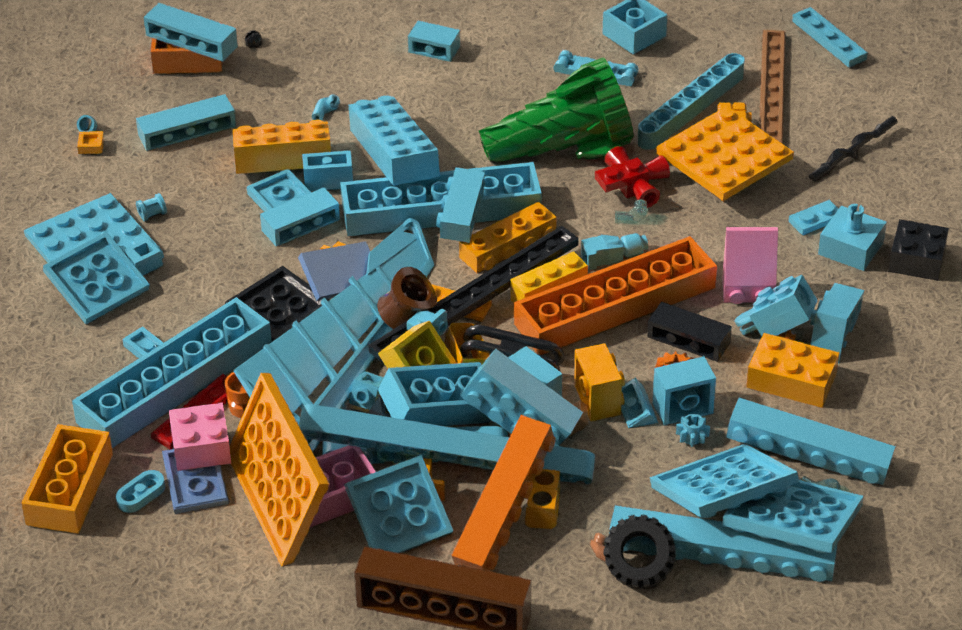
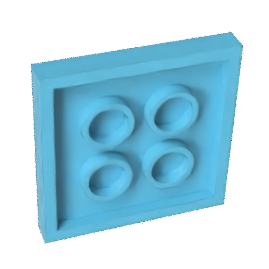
M107 231L43 265V272L85 324L92 322L149 290L148 281Z
M422 455L344 485L370 548L402 553L454 532Z

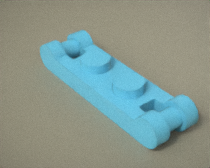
M563 50L553 68L555 72L571 75L581 65L596 59L575 56L570 51ZM607 61L618 84L631 87L635 80L634 77L638 74L639 67L634 63L622 65Z

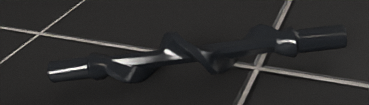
M889 117L881 124L879 123L871 132H863L856 135L852 140V146L848 149H835L827 159V162L822 163L818 169L809 174V179L816 182L824 175L829 174L846 157L857 159L858 149L871 139L879 138L896 125V117Z

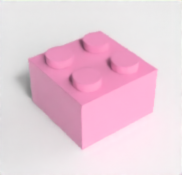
M223 403L169 410L177 471L231 464Z

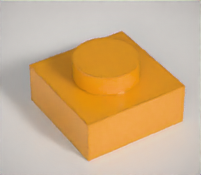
M103 131L79 132L78 154H102L104 144Z

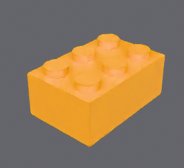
M763 333L748 366L746 388L823 408L837 374L840 352Z

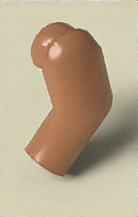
M596 533L593 541H590V547L597 558L605 562L603 548H605L606 536Z

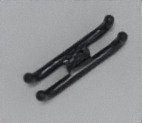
M473 325L467 328L463 335L465 342L459 348L463 358L467 357L471 350L491 354L495 349L510 357L520 349L528 346L551 352L554 355V360L547 356L537 355L558 371H560L558 364H562L565 359L562 348L554 342L485 325ZM475 335H482L494 339L501 340L500 345H497L485 341L473 340V337Z

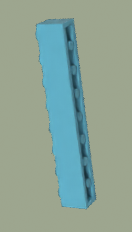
M616 505L614 508L610 529L612 526L615 527L619 520L622 518L623 520L628 519L630 515H635V517L641 516V514L647 515V517H654L661 524H664L674 539L676 560L691 559L703 564H723L734 569L742 567L755 569L760 573L775 572L787 577L801 576L818 582L824 580L832 581L837 545L832 553H819L812 548L801 545L792 546L785 541L761 538L758 534L746 531L737 532L731 527L723 526L721 521ZM646 536L631 538L623 551L643 552L649 556L657 554L655 543Z

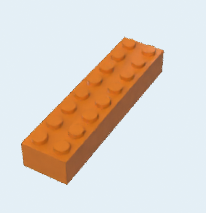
M689 236L514 302V325L523 335L548 340L560 347H564L652 313L661 302L673 305L714 289L716 287L717 265L694 239ZM533 348L539 355L548 353V351Z

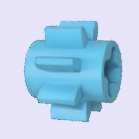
M698 414L682 416L681 424L676 425V435H680V443L685 442L691 445V447L699 443L705 444V437H709L710 426L706 425V418H702Z

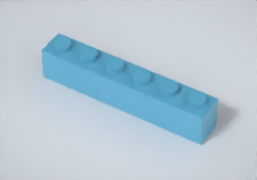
M738 398L730 418L726 438L865 480L868 483L881 485L884 484L895 449L893 445L742 398Z

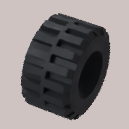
M643 514L636 517L635 515H630L628 519L623 520L622 518L619 520L618 524L615 527L612 526L609 530L610 533L605 538V548H603L605 562L612 575L620 583H624L631 588L645 589L648 586H656L660 581L663 582L667 578L668 573H671L674 561H676V547L672 534L658 519L654 517L649 518ZM636 536L649 537L657 548L655 560L644 568L630 566L623 556L625 544Z

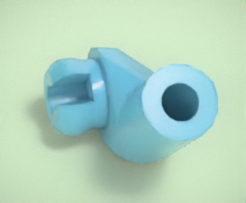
M332 94L329 97L320 99L315 106L312 119L323 120L326 113L338 108L340 98Z

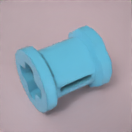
M160 193L155 194L154 198L146 201H136L138 214L143 221H147L148 217L161 213L164 215L167 213L165 201Z

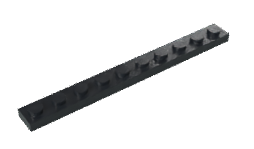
M561 225L438 301L429 311L436 314L440 309L446 310L447 323L450 326L510 288V279L549 263L578 246L579 238ZM407 321L369 344V353L384 364L378 353L408 331Z

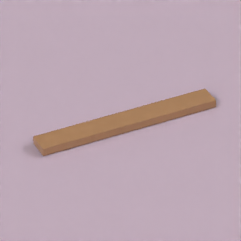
M763 30L759 128L783 144L786 31Z

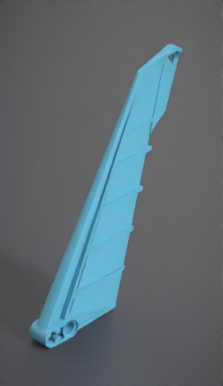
M408 218L369 252L367 273L357 281L353 276L350 277L349 283L351 285L330 301H327L326 298L322 299V306L301 322L298 323L297 320L293 322V327L269 345L265 344L261 351L234 370L249 397L252 395L260 374L271 373L299 426L300 416L294 412L299 406L302 410L303 405L313 404L308 396L326 377L330 384L314 404L338 409L343 408L351 395L354 379L367 371L375 358L369 353L368 345L393 330L382 320L378 312L377 303L379 298L391 290L392 279L400 269L414 267L428 277L434 268L433 259L417 220ZM409 229L413 232V234L404 231ZM376 321L377 325L360 344L358 339ZM351 348L354 354L337 374L333 368ZM305 438L312 452H314L320 440Z

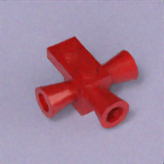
M622 146L614 147L606 154L605 163L609 167L595 171V180L606 193L620 189L626 198L636 196L642 208L652 207L660 198V191L649 184V180L664 179L670 176L669 164L663 155L643 164L638 157L630 160L625 148Z

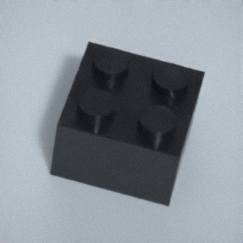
M899 219L891 250L888 272L938 281L946 250L949 228Z

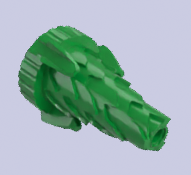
M604 57L581 65L556 90L546 93L547 96L545 98L525 105L526 109L506 116L499 123L478 130L488 160L496 162L521 158L526 155L534 157L556 149V152L575 145L578 147L576 151L577 159L605 158L612 148L630 144L634 139L632 122L617 79Z

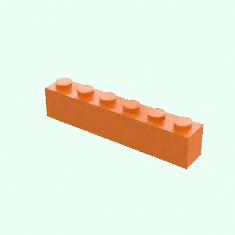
M523 415L520 416L451 555L455 565H464L485 571L494 570L498 562V552L501 546L507 544L510 537V528L513 522L516 523L521 515V505L524 499H528L533 489L532 482L536 475L539 476L544 467V458L547 452L550 453L555 445V437L550 424Z

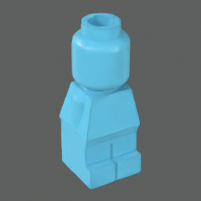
M637 233L622 236L620 239L618 236L600 235L581 240V257L588 265V271L597 269V266L617 263L623 260V256L629 258L641 255L644 250L648 249L646 236H640Z

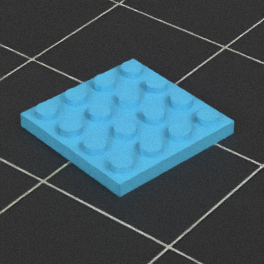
M111 193L24 230L25 237L47 263L106 231L121 250L146 238L154 245H157Z
M743 444L650 477V482L653 489L700 518H710L715 516L718 511L737 508L741 503L748 500H759L770 492L787 490L790 485L799 482L798 472L747 444Z
M799 480L798 483L790 485L787 490L773 491L765 494V497L762 499L748 500L741 503L737 508L728 509L723 515L722 525L731 527L737 532L746 531L758 534L761 538L785 541L792 546L801 545L812 548L819 553H832L862 507L864 496Z

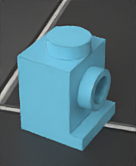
M148 238L122 250L142 275L163 266L162 259L164 254L160 246L154 245Z

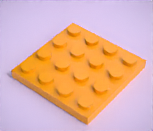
M728 106L657 146V154L659 156L663 155L670 164L722 201L740 192L794 158V151Z

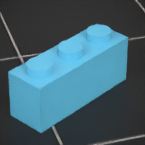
M456 167L453 177L448 178L447 191L449 192L448 195H443L442 209L444 210L443 213H438L436 227L440 228V238L470 243L485 189V172Z
M323 187L261 213V229L277 247L339 221V203Z

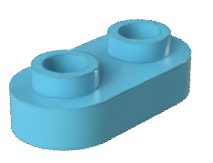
M148 470L121 487L116 493L118 508L127 513L136 512L162 494L165 490L163 474L156 470Z

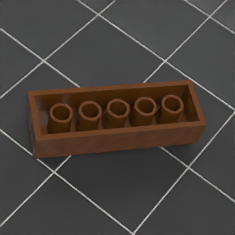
M364 547L354 571L357 608L464 630H527L531 618V580L522 577H514L493 571H485L464 565H455L370 547Z

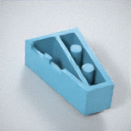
M834 283L830 291L826 290L823 300L819 301L817 310H814L811 316L810 325H814L810 345L840 352V361L842 347L845 348L847 341H844L848 332H852L861 311L865 290Z

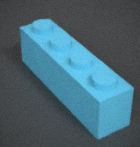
M158 3L144 16L146 36L222 62L238 47L236 28L162 3Z
M225 94L136 118L138 135L146 151L236 127L235 111Z

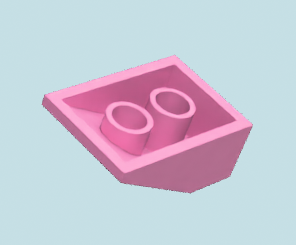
M726 227L722 277L724 303H754L760 291L767 287L772 289L776 287L778 227Z

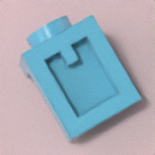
M440 309L436 314L429 310L419 311L407 321V329L409 330L415 325L430 320L439 336H441L448 328L447 311Z
M366 371L354 379L349 403L370 410L380 394L378 388L384 377Z

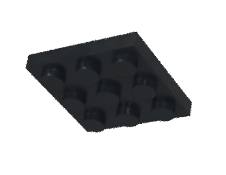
M281 266L225 301L226 304L237 297L269 321L272 342L293 327V322L296 320L298 323L322 306V300L316 301L310 285L284 266Z

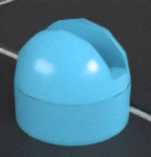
M89 115L81 116L77 121L78 130L80 132H88L86 129L89 126V119H91L89 131H96L97 121L95 118Z

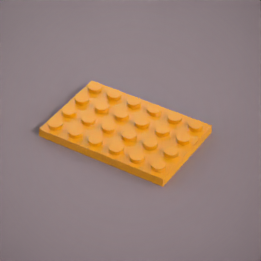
M261 373L229 448L231 465L282 567L293 563L299 554L303 540L309 532V527L315 514L319 510V505L328 491L329 482L271 373Z

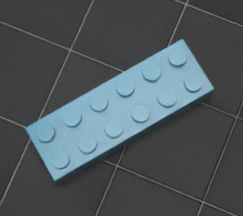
M381 96L371 101L359 100L355 104L348 105L351 132L393 186L440 177L438 149L393 96Z

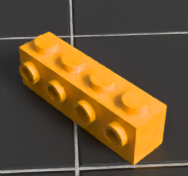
M538 201L472 234L470 243L459 241V258L476 273L490 270L495 264L510 258L555 230L557 217Z

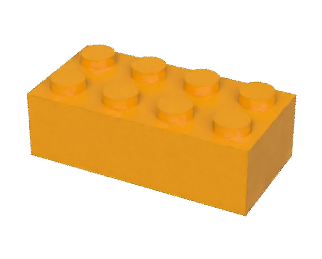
M312 120L309 123L303 124L288 122L285 125L278 126L264 124L261 127L254 128L251 126H240L237 129H233L236 174L303 169L302 154L331 152L328 122H323L322 120Z
M57 425L21 503L26 526L79 534L113 456L110 432Z

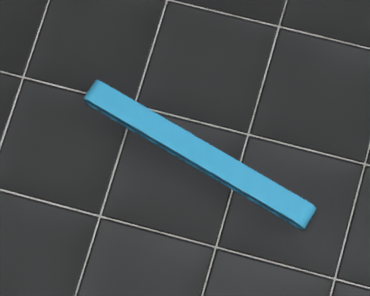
M315 404L303 405L299 422L301 432L308 439L414 457L422 455V458L491 470H494L509 440V437ZM554 445L550 453L547 452L544 458L543 469L560 471V481L575 483L583 481L586 484H591L595 454L585 450Z

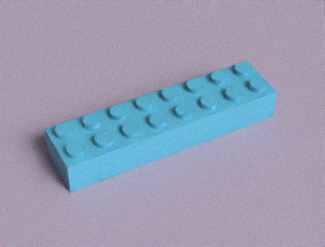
M534 162L470 169L485 172V189L475 223L502 220L538 201L542 204V193ZM455 170L440 172V177L395 186L392 185L387 177L340 182L347 236L393 232L408 218L417 220L421 228L436 227L438 213H443L444 210L442 209L443 195H448L449 192L447 191L448 178L453 177Z
M237 297L72 400L76 423L81 428L110 432L112 448L169 412V410L174 409L206 388L222 374L226 375L261 351L265 344L269 345L272 343L270 322Z

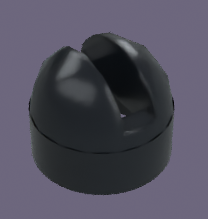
M250 30L246 33L244 40L247 47L257 48L263 44L262 36L258 31Z

